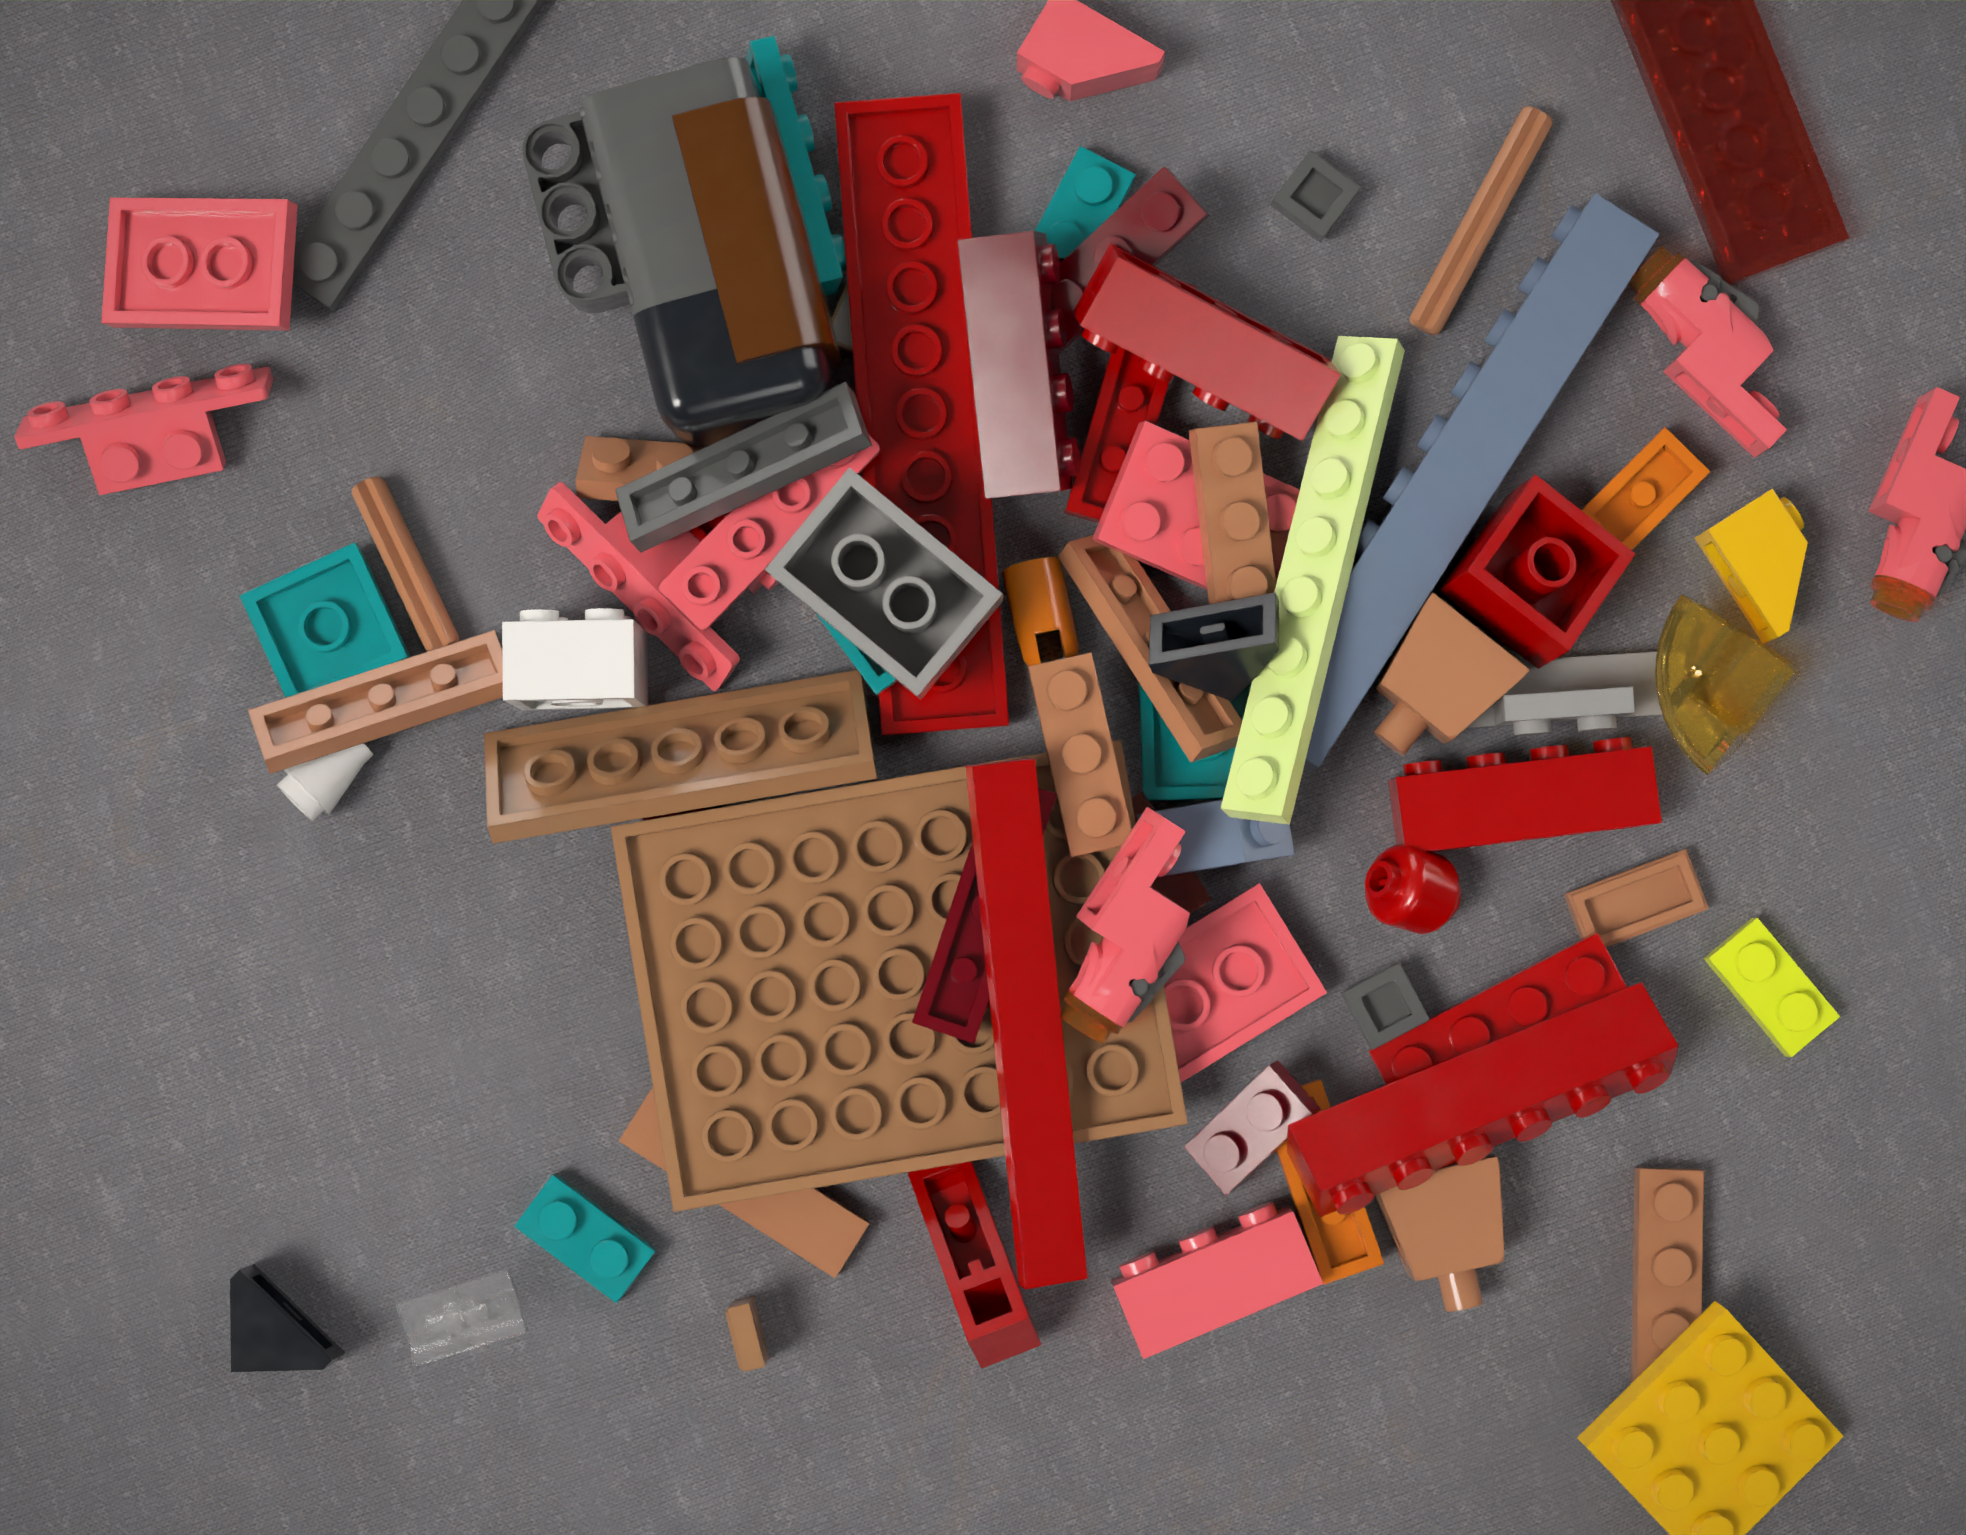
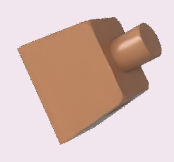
M1432 593L1425 600L1409 625L1375 687L1381 695L1395 706L1376 728L1374 734L1401 756L1408 752L1424 730L1428 731L1440 742L1446 744L1459 735L1517 684L1530 669L1436 594Z
M1489 1153L1480 1161L1466 1166H1460L1455 1162L1435 1170L1426 1182L1417 1187L1400 1190L1396 1186L1376 1194L1375 1198L1407 1275L1414 1281L1438 1277L1446 1312L1460 1311L1482 1305L1483 1300L1476 1268L1504 1262L1501 1182L1498 1156Z

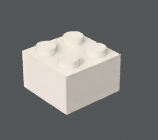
M613 608L585 610V620L568 621V618L559 617V611L523 610L520 611V621L502 622L503 701L520 710L630 709L648 705V633L630 616H624V610Z

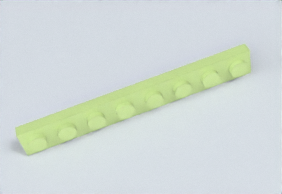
M1338 336L1332 363L1341 373V376L1318 415L1275 588L1279 599V651L1252 680L1221 809L1229 817L1290 825L1405 352L1398 339Z

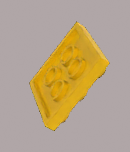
M1714 1301L1577 1439L1669 1535H1746L1844 1436L1731 1313Z

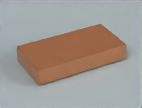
M1686 849L1563 894L1580 939L1598 932L1605 947L1709 909Z

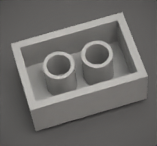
M850 467L765 568L771 577L920 700L1004 601L1003 594Z

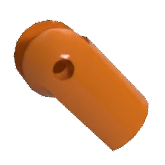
M1056 557L1032 559L1003 570V581L1018 645L1024 662L1028 666L1041 664L1035 635L1058 630L1064 658L1077 656L1079 652L1077 629L1060 559Z

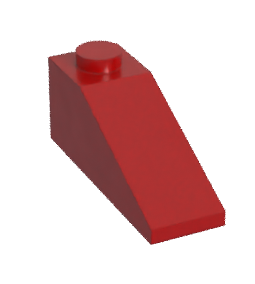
M972 1161L908 1172L967 1342L981 1369L1041 1346L1042 1344Z

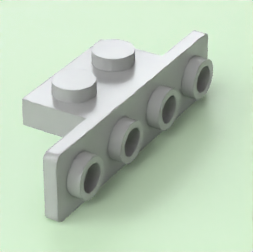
M1677 650L1556 658L1539 669L1528 660H1522L1520 662L1530 669L1528 673L1465 729L1513 726L1514 736H1531L1553 733L1552 723L1577 721L1578 732L1617 729V718L1680 714L1685 710L1681 654Z

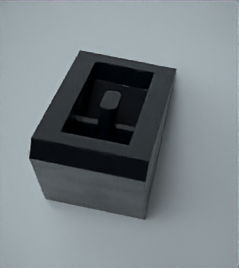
M1276 592L1150 615L1149 666L1152 673L1230 701H1234L1279 651V599Z
M255 1264L238 1270L230 1279L231 1372L324 1370L337 1362L345 1353Z

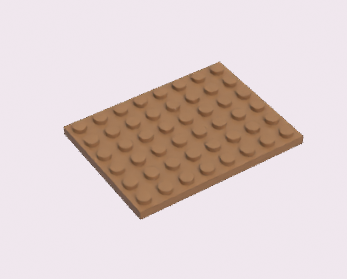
M1115 740L1112 741L1130 824L1133 829L1136 822L1122 741ZM1047 752L998 760L1034 758L1038 788L1056 794ZM965 766L610 826L673 1212L1005 1156L990 1001H988L974 1044L912 1023L973 841ZM1056 796L1043 835L1074 1144L1186 1125L1188 1122L1164 985L1153 996L1152 1001L1132 1022H1127L1124 1027L1100 1014L1075 997L1072 992L1068 991L1077 978L1091 942L1099 944L1103 936L1093 931L1076 916L1121 847L1070 858Z

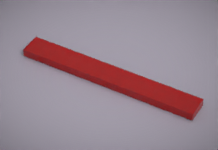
M1022 758L965 765L1018 1284L1026 1290L1088 1279L1036 763L1034 758Z

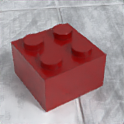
M1535 474L1503 499L1439 591L1539 669L1571 649L1636 553Z

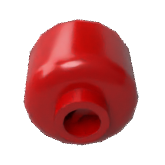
M1397 844L1385 849L1369 868L1365 878V900L1370 914L1380 923L1424 935L1438 931L1454 916L1461 900V887L1456 869L1446 857L1430 851L1423 852L1414 846Z

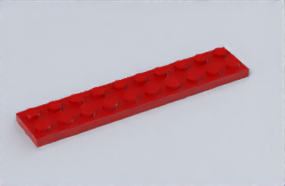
M961 93L834 102L856 399L867 432L880 447L879 454L862 470V478L999 590L992 498L985 499L958 240L972 238ZM1000 605L921 700L898 681L879 695L882 736L1009 727Z

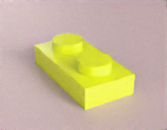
M1758 918L1748 920L1703 958L1785 1057H1793L1840 1017Z

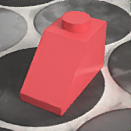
M1048 0L1017 52L1016 70L1023 74L1021 78L1023 83L1036 93L1053 99L1058 94L1068 101H1074L1156 80L1163 67L1165 51L1077 0Z

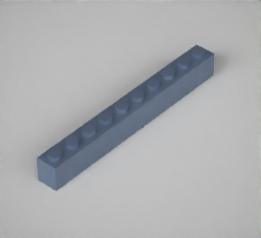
M1594 193L1582 210L1572 204L1550 236L1558 241L1560 245L1549 262L1538 256L1517 288L1527 296L1515 315L1504 308L1485 337L1484 342L1493 347L1481 367L1470 361L1451 390L1450 394L1460 399L1448 419L1436 414L1416 446L1426 452L1414 472L1404 466L1401 468L1382 498L1392 504L1380 525L1369 519L1361 530L1355 554L1358 559L1352 567L1305 760L1304 769L1310 773L1321 765L1659 236L1658 232Z

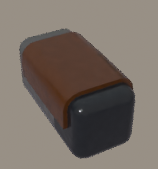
M741 57L721 58L605 89L583 98V107L579 108L580 112L543 121L533 126L526 134L522 145L523 159L554 278L560 291L578 310L586 313H601L630 305L657 410L663 422L681 441L696 448L707 447L773 415L805 406L815 401L823 392L836 386L833 370L841 366L842 360L810 236L776 115L771 102L760 96L748 60ZM555 144L571 146L570 158L564 166L550 170L542 167L543 155L549 147ZM578 204L587 207V217L580 228L574 231L558 229L559 215L566 207ZM592 265L603 268V279L596 290L590 293L574 291L573 281L580 269Z

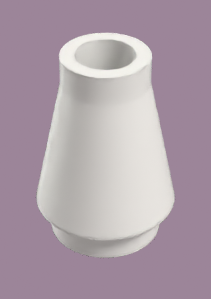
M363 743L284 769L287 776L277 784V787L313 822L323 811L328 815L331 813L360 769L373 756V753Z

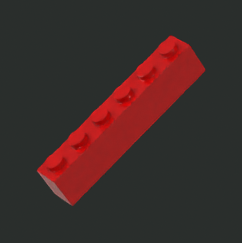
M1640 982L1288 1124L1287 1153L1319 1217L1338 1211L1339 1214H1350L1368 1205L1376 1194L1396 1186L1400 1190L1412 1189L1426 1182L1435 1170L1457 1162L1460 1166L1473 1164L1485 1158L1493 1150L1494 1146L1514 1138L1520 1142L1532 1140L1545 1133L1552 1126L1553 1122L1575 1114L1578 1118L1588 1117L1601 1111L1610 1103L1612 1098L1631 1090H1634L1636 1094H1643L1656 1089L1665 1083L1672 1073L1679 1045L1643 983Z

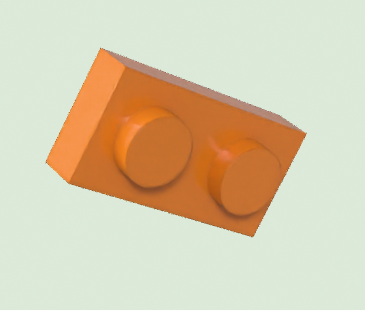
M1664 427L1581 511L1630 550H1633L1711 471Z

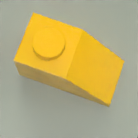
M1773 488L1694 538L1763 644L1780 637L1790 629L1808 543L1801 533V530L1804 529V522L1800 513L1786 497L1779 499Z

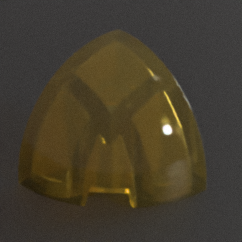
M1681 594L1670 611L1659 639L1655 666L1656 691L1660 709L1672 737L1692 763L1706 775H1709L1718 769L1746 741L1803 671L1744 629H1739L1730 624L1708 606L1690 596Z

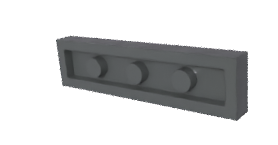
M844 382L823 392L815 401L805 406L773 415L615 489L629 540L640 552H644L872 446L856 396L847 383Z

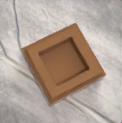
M752 1296L733 1301L725 1311L738 1367L743 1372L765 1367L770 1358L755 1298Z

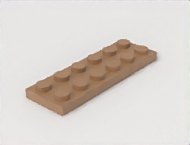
M858 670L484 733L487 828L493 844L877 779L862 676Z

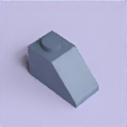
M1223 800L1155 811L1186 831L1179 842L1181 844L1180 855L1172 869L1164 876L1243 865L1295 855L1290 825L1229 817L1221 809ZM1142 814L1136 815L1137 821L1139 820Z

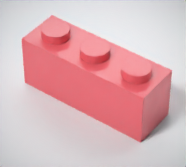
M1274 1202L1256 1206L1238 1215L1241 1223L1239 1227L1217 1235L1214 1226L1208 1227L1180 1239L1178 1242L1182 1250L1158 1260L1155 1252L1151 1251L1119 1265L1122 1275L1112 1279L1111 1282L1143 1359L1323 1284L1295 1214L1289 1207L1286 1206L1276 1210Z

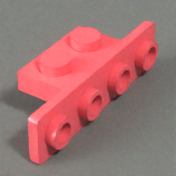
M236 364L217 371L213 378L190 382V379L186 376L172 377L156 383L152 386V390L129 395L125 389L104 391L93 396L89 400L90 403L66 407L64 402H48L38 405L27 412V416L23 417L14 438L18 449L80 438L99 495L224 470L226 459L211 411L267 399L274 379L270 367L252 369L250 364Z
M869 435L872 446L732 510L660 583L659 590L695 626L702 631H706L747 589L753 595L762 585L769 591L774 589L779 582L771 577L765 568L850 467L859 475L879 454V444Z
M559 482L552 487L537 514L539 521L544 525L550 538L558 545L567 547L589 569L592 578L600 587L611 591L634 613L638 624L649 634L657 636L679 658L681 665L688 674L698 680H702L712 691H717L722 687L739 663V655L711 627L706 631H702L695 626L659 590L660 583L695 549L700 541L690 531H687L644 552H640L629 540L622 512L605 524L563 482Z

